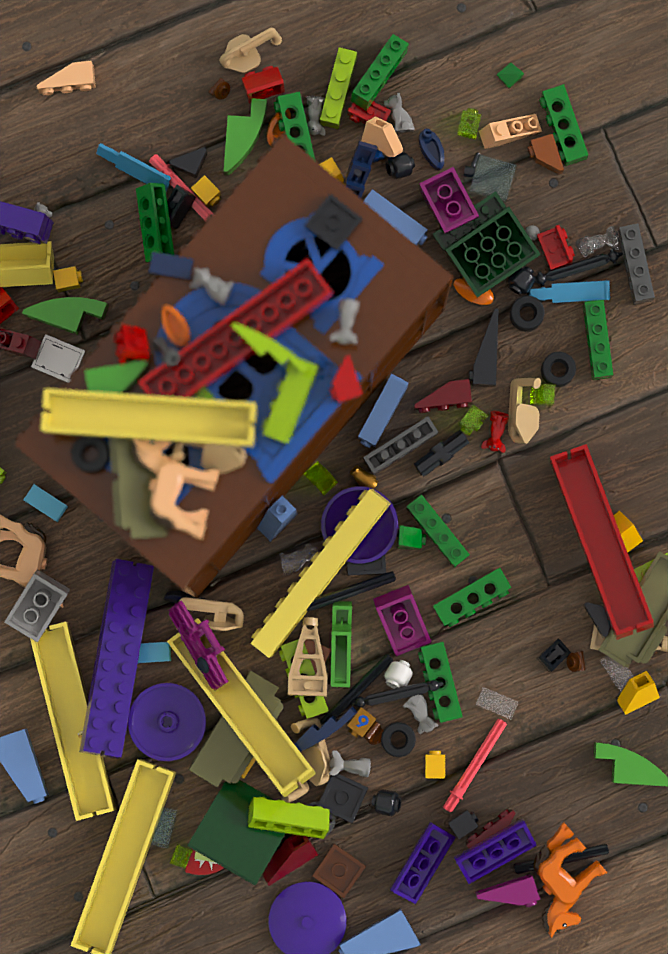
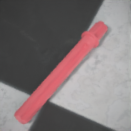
M157 154L151 157L149 160L150 164L156 170L171 177L169 184L173 188L176 185H180L196 197L191 207L204 221L210 214H213L170 168V164H166Z
M497 719L453 791L450 790L451 795L443 806L445 810L453 812L460 799L463 800L462 797L506 727V722Z

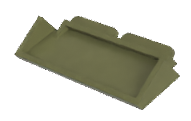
M109 437L111 470L113 473L118 474V480H115L112 484L115 524L118 527H122V529L131 528L132 539L168 537V530H165L162 525L159 526L149 514L152 491H149L151 479H156L157 474L147 471V469L140 467V464L135 462L131 452L133 439Z
M661 551L658 552L639 583L654 621V627L638 633L635 629L632 635L616 640L613 629H611L599 648L600 652L624 667H629L633 660L640 664L648 663L667 633L665 623L668 620V556Z
M249 671L245 677L246 682L276 720L283 709L281 700L274 696L279 687L256 673ZM222 715L188 770L215 787L219 786L222 779L227 783H237L252 760L253 755Z

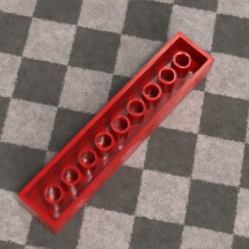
M307 258L179 351V361L175 365L169 366L163 363L138 382L148 396L192 399L256 352L231 326L232 323L235 322L251 328L273 340L331 298L333 293Z

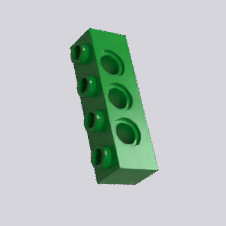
M394 34L390 37L353 90L351 102L366 111L407 54L409 43Z
M564 84L542 91L539 101L542 109H546V122L553 129L554 133L552 134L560 150L558 152L561 162L564 161L565 166L586 160L588 152ZM559 105L562 110L555 112L552 106ZM564 122L568 128L562 130L558 127V123ZM571 140L574 143V146L567 147L565 146L564 141Z
M300 92L277 96L275 98L276 102H274V109L276 113H279L278 127L280 132L283 131L286 137L315 160ZM287 109L293 110L295 114L293 119L286 117L285 111ZM291 128L298 130L299 136L297 138H293L290 135Z
M148 183L136 188L146 263H151L153 252L175 256L165 184Z
M604 300L584 302L582 306L592 380L612 378L613 367Z
M420 495L406 507L453 568L470 555L423 495Z
M498 568L432 607L443 626L448 624L450 628L459 623L458 618L465 615L467 618L476 613L475 608L479 606L485 608L492 604L491 599L496 596L499 599L509 594L508 589L512 587L501 568ZM486 584L494 586L495 591L493 594L485 593L484 587ZM474 593L478 596L476 604L468 602L467 597L469 594ZM453 603L461 605L460 613L455 614L451 611Z
M444 642L421 647V652H418L420 663L425 664L426 670L423 671L425 682L435 680L437 677H442L445 680L443 688L437 691H428L430 701L434 700L436 707L432 709L435 720L439 719V723L463 717ZM433 658L440 661V667L436 670L429 666V662ZM442 696H447L450 699V704L447 707H442L439 704V699Z

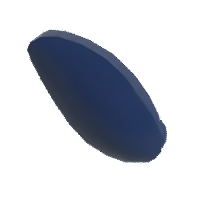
M428 128L424 129L419 135L420 150L434 169L441 170L445 160L442 143L433 131Z

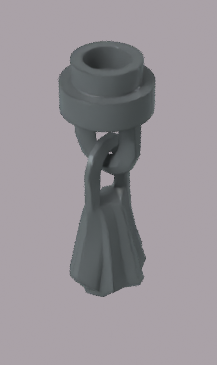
M157 337L152 341L155 351L163 352L162 360L165 364L172 366L179 361V353L174 348H168L164 337Z

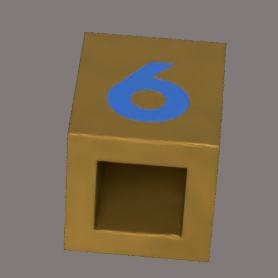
M361 707L347 725L350 728L348 732L356 738L359 735L363 738L376 718Z

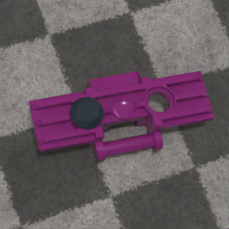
M179 601L169 609V616L180 633V638L187 647L196 666L203 673L211 689L217 690L228 683L224 672L217 662L216 656L225 649L220 646L209 627L208 619L197 624L183 601ZM205 634L212 647L205 648L200 637Z

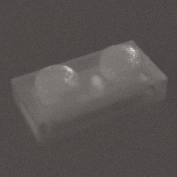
M606 655L599 661L619 691L622 692L629 679L634 676L628 667L622 666Z
M482 687L475 705L512 720L519 702Z

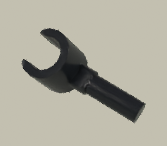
M476 152L471 166L465 165L464 177L474 176L476 163L480 156L479 152Z

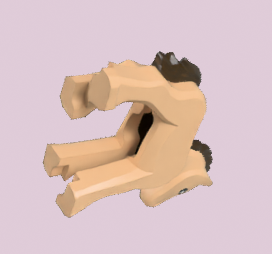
M133 439L131 452L135 462L139 463L140 467L147 469V471L157 474L156 479H151L149 491H152L149 510L150 517L159 526L162 525L165 530L171 531L172 526H174L175 529L185 531L193 537L202 540L208 510L202 509L192 513L184 512L176 507L174 503L183 483L213 491L220 469L199 471L186 467L169 456L161 454L165 448L171 445L170 441Z
M0 515V529L6 528L10 530H0V543L5 540H15L23 546L15 568L0 564V577L13 580L26 588L37 569L39 571L46 569L48 558H45L46 535L38 526L34 527L32 523L26 522L24 527L23 524L13 522Z

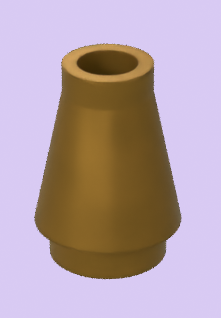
M358 465L354 466L350 471V474L359 486L373 489L377 486L378 480H376V476L360 468Z

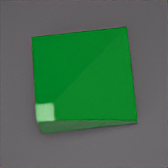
M510 62L497 76L510 89L524 76V73Z

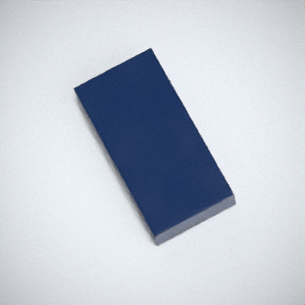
M153 252L149 273L190 280L194 260Z

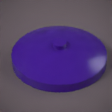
M363 486L347 488L337 493L328 502L321 520L324 541L329 536L335 535V527L340 521H345L348 518L346 513L353 505H358L360 502L358 498L362 492L373 488ZM375 490L377 493H379L381 496H383L391 503V501L384 494ZM392 503L347 562L360 564L372 562L381 558L390 550L396 540L399 526L397 512Z
M161 683L147 688L135 699L129 712L128 727L134 744L141 752L156 760L173 761L189 755L200 744L206 729V714L201 701L191 690L178 684Z
M311 881L292 884L276 897L269 913L270 934L277 947L285 954H330L340 944L346 930V912L343 903L334 891L323 884Z

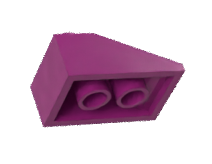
M454 167L419 183L420 192L444 234L479 217Z
M409 584L373 599L396 656L432 642Z
M531 874L475 892L478 899L524 905L526 907L536 905V901L540 900Z

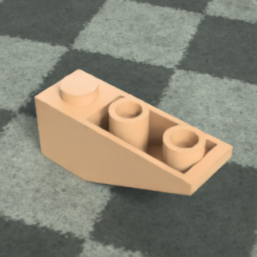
M92 61L71 63L39 83L37 89L43 95H52L54 92L59 91L61 93H71L73 90L78 89L80 91H90L91 88H96L94 65Z
M532 114L489 123L479 131L484 149L538 134L542 130L537 115Z

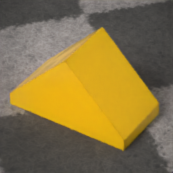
M618 511L613 516L628 553L643 542L634 524L621 511Z

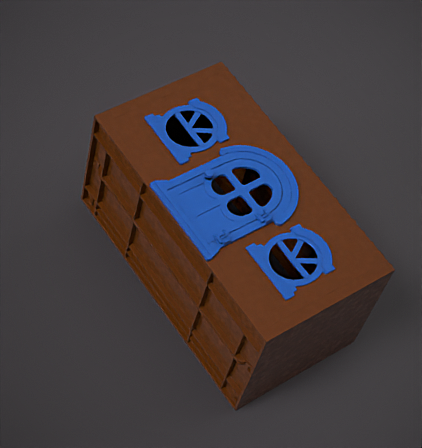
M285 135L281 138L277 137L271 144L272 149L267 154L263 153L257 161L259 164L254 169L250 168L244 175L246 179L241 184L237 183L231 190L232 195L220 202L217 207L219 210L214 215L210 214L204 221L206 225L201 230L197 229L191 236L192 241L187 246L183 245L177 252L179 257L194 260L190 280L157 275L150 283L152 287L147 292L143 291L137 298L138 303L134 307L130 306L123 315L125 318L120 323L116 322L110 329L112 333L107 338L103 337L96 346L98 349L93 354L89 353L83 360L85 364L80 369L76 368L69 377L71 380L66 385L62 384L58 390L88 392L85 370L119 364L118 356H116L117 346L114 343V336L116 331H120L122 324L139 326L146 329L150 353L147 361L150 367L141 377V379L164 363L162 360L163 352L155 351L152 346L154 339L164 337L168 348H174L177 352L181 351L210 330L216 322L228 317L283 277L286 270L291 271L299 264L286 262L285 258L295 243L305 239L315 266L314 268L319 274L341 249H343L350 261L352 274L349 286L342 295L334 300L324 302L273 339L297 358L319 367L289 444L285 445V443L265 436L263 434L264 430H262L264 420L266 418L269 419L271 415V403L273 399L278 398L280 393L277 391L279 383L282 379L285 380L288 373L285 372L289 360L283 365L278 361L275 370L266 375L257 373L245 361L241 362L192 398L226 401L219 395L218 388L234 370H238L252 382L254 387L253 395L246 402L257 404L256 424L251 425L255 427L254 447L241 446L246 452L244 465L223 474L219 473L213 491L183 483L174 503L176 507L184 512L192 513L202 509L208 510L202 540L193 537L185 531L177 530L174 526H172L171 531L168 530V537L132 539L131 528L122 529V527H118L115 524L112 484L115 480H118V474L113 473L111 470V456L109 463L101 471L96 473L82 471L75 466L71 458L72 445L82 435L42 432V413L39 416L35 415L29 422L30 427L26 431H21L15 438L17 442L14 445L180 588L195 598H198L253 534L268 509L281 496L284 497L442 314L446 307L453 278L450 273ZM329 194H331L363 218V220L337 252L331 248L321 259L314 242V237L317 236L306 229L305 224ZM195 268H207L210 276L218 277L225 283H234L232 292L224 306H221L220 303L211 298L204 286L198 289L190 287V284L194 281ZM342 299L356 300L360 305L358 312L355 314L354 325L351 328V332L357 337L356 344L350 342L343 345L337 341L330 340V336L341 329L338 305ZM164 305L173 306L186 319L190 329V341L186 346H176L166 335L162 324V308ZM350 355L363 395L337 404L336 400H332L329 388H332L331 383L344 357ZM127 357L125 363L140 361V359ZM139 382L126 393L148 396ZM42 407V409L44 410L43 412H47L50 414V410H46ZM99 437L107 443L110 449L109 437ZM187 445L190 455L189 468L208 471L201 464L203 448ZM88 446L84 449L83 458L86 461L92 462L97 459L98 450L96 447ZM170 446L165 448L162 453L164 454Z

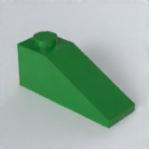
M407 526L399 527L398 549L421 550L422 545L425 546L426 534H422V529Z

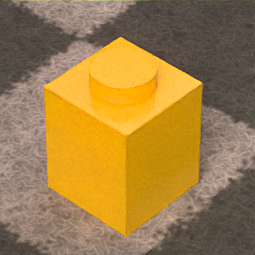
M205 175L191 187L194 194L207 207L210 205L213 207L220 201L221 192Z
M75 266L53 270L56 290L58 292L81 288L80 282H83L82 273Z
M429 751V754H425V778H445V754H441V751Z

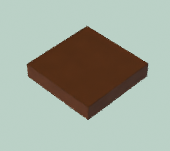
M334 843L312 876L342 898H345L366 865Z

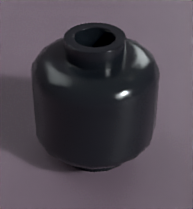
M405 152L395 157H389L385 163L387 174L394 179L410 176L415 167L414 159Z
M527 266L520 268L509 276L507 280L508 288L518 295L527 294L536 281L533 275L534 271Z
M381 789L377 795H373L372 806L375 807L377 814L393 816L396 812L400 811L402 799L396 791Z

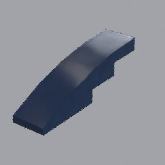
M359 141L343 182L360 199L365 190L364 185L377 152L376 145Z
M351 707L340 720L333 715L321 728L314 723L294 745L299 751H303L323 741L348 722L357 711Z

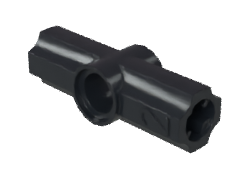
M459 430L444 442L441 441L429 450V453L415 462L414 466L424 477L439 465L442 466L454 457V454L470 442Z

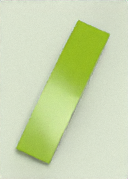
M235 322L231 324L261 356L268 350L282 365L289 360L302 374L309 369L293 353L271 338Z

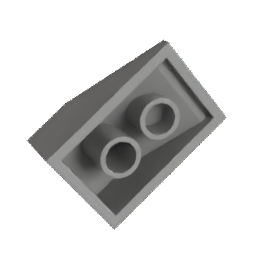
M37 569L4 623L38 643L70 589Z

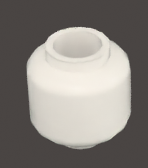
M404 660L391 662L384 674L386 684L393 689L407 686L413 675L412 670L409 668L410 664Z

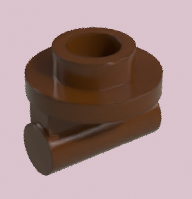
M220 78L208 92L213 97L222 100L228 96L230 85Z
M583 651L568 655L566 663L572 672L586 670Z
M375 721L363 737L369 744L376 745L381 742L384 730Z

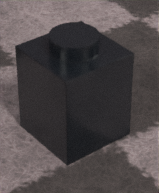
M466 809L448 821V824L457 838L461 839L478 827L476 822L479 820L473 811L469 813Z

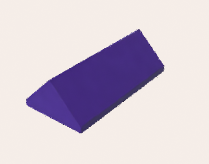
M520 819L455 856L454 859L468 884L537 845L523 819Z
M429 822L391 885L390 891L416 904L456 837Z

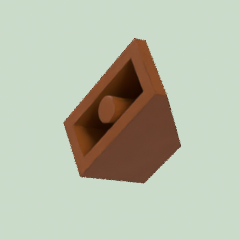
M553 134L531 140L528 147L530 158L534 157L535 163L558 175L562 174L564 168Z

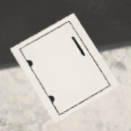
M45 334L36 360L34 359L31 367L69 382L71 380L69 377L79 367L85 350Z

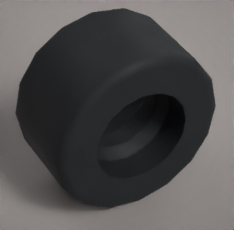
M533 296L517 298L510 310L512 324L521 331L537 329L545 315L542 302ZM525 306L531 307L534 310V317L529 321H525L520 317V310Z
M560 351L549 354L541 366L542 378L553 387H563L569 384L576 372V364L573 358L567 353ZM560 362L564 364L566 372L563 376L557 377L552 374L551 366L554 363Z
M81 436L72 445L71 458L75 466L82 471L96 473L104 469L109 463L110 449L107 443L97 436ZM94 446L97 448L98 457L95 461L88 462L83 458V451L86 447Z
M395 722L385 727L381 743L388 754L394 757H403L409 754L415 747L416 737L410 726L405 723ZM395 732H401L406 737V742L402 747H395L391 743V736Z

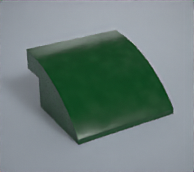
M496 191L474 205L479 215L478 218L444 234L441 228L432 233L444 254L477 298L541 255L510 207L505 206Z
M240 779L237 783H227L225 781L187 846L256 886L285 833L248 827L249 805L253 798L265 797L269 800L274 799Z

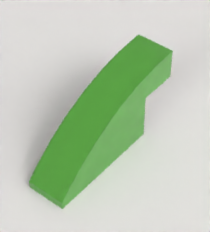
M252 98L250 117L228 115L224 175L229 176L237 169L255 146L266 118L267 99Z
M65 297L37 303L24 309L22 314L25 317L78 335L86 314L104 320L109 305L95 299Z
M140 360L124 363V365L117 364L85 370L88 392L126 394L150 367L149 362Z
M350 601L333 603L331 687H350L352 602Z
M594 742V758L613 759L612 783L668 786V777L644 757L622 747Z

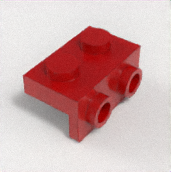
M372 102L367 111L354 103L347 111L350 120L355 123L362 122L364 124L374 117L387 122L391 114V110L375 102Z
M556 225L553 229L537 234V239L550 270L572 263L575 254L573 248L567 245L565 239H568L564 228L561 229L560 225Z
M122 324L120 331H116L114 336V343L117 346L116 356H118L119 364L124 365L127 357L147 361L150 353L146 329L139 326Z

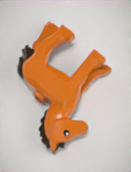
M564 822L560 825L555 835L547 841V847L544 845L543 848H540V853H536L533 863L534 870L544 883L542 886L549 895L554 894V898L544 908L545 912L542 914L543 927L551 938L555 932L560 933V930L580 923L581 917L578 913L569 912L568 910L576 903L582 891L595 877L608 873L597 860L574 878L561 867L566 856L574 852H582L586 849L577 837L562 845L566 839L574 835Z

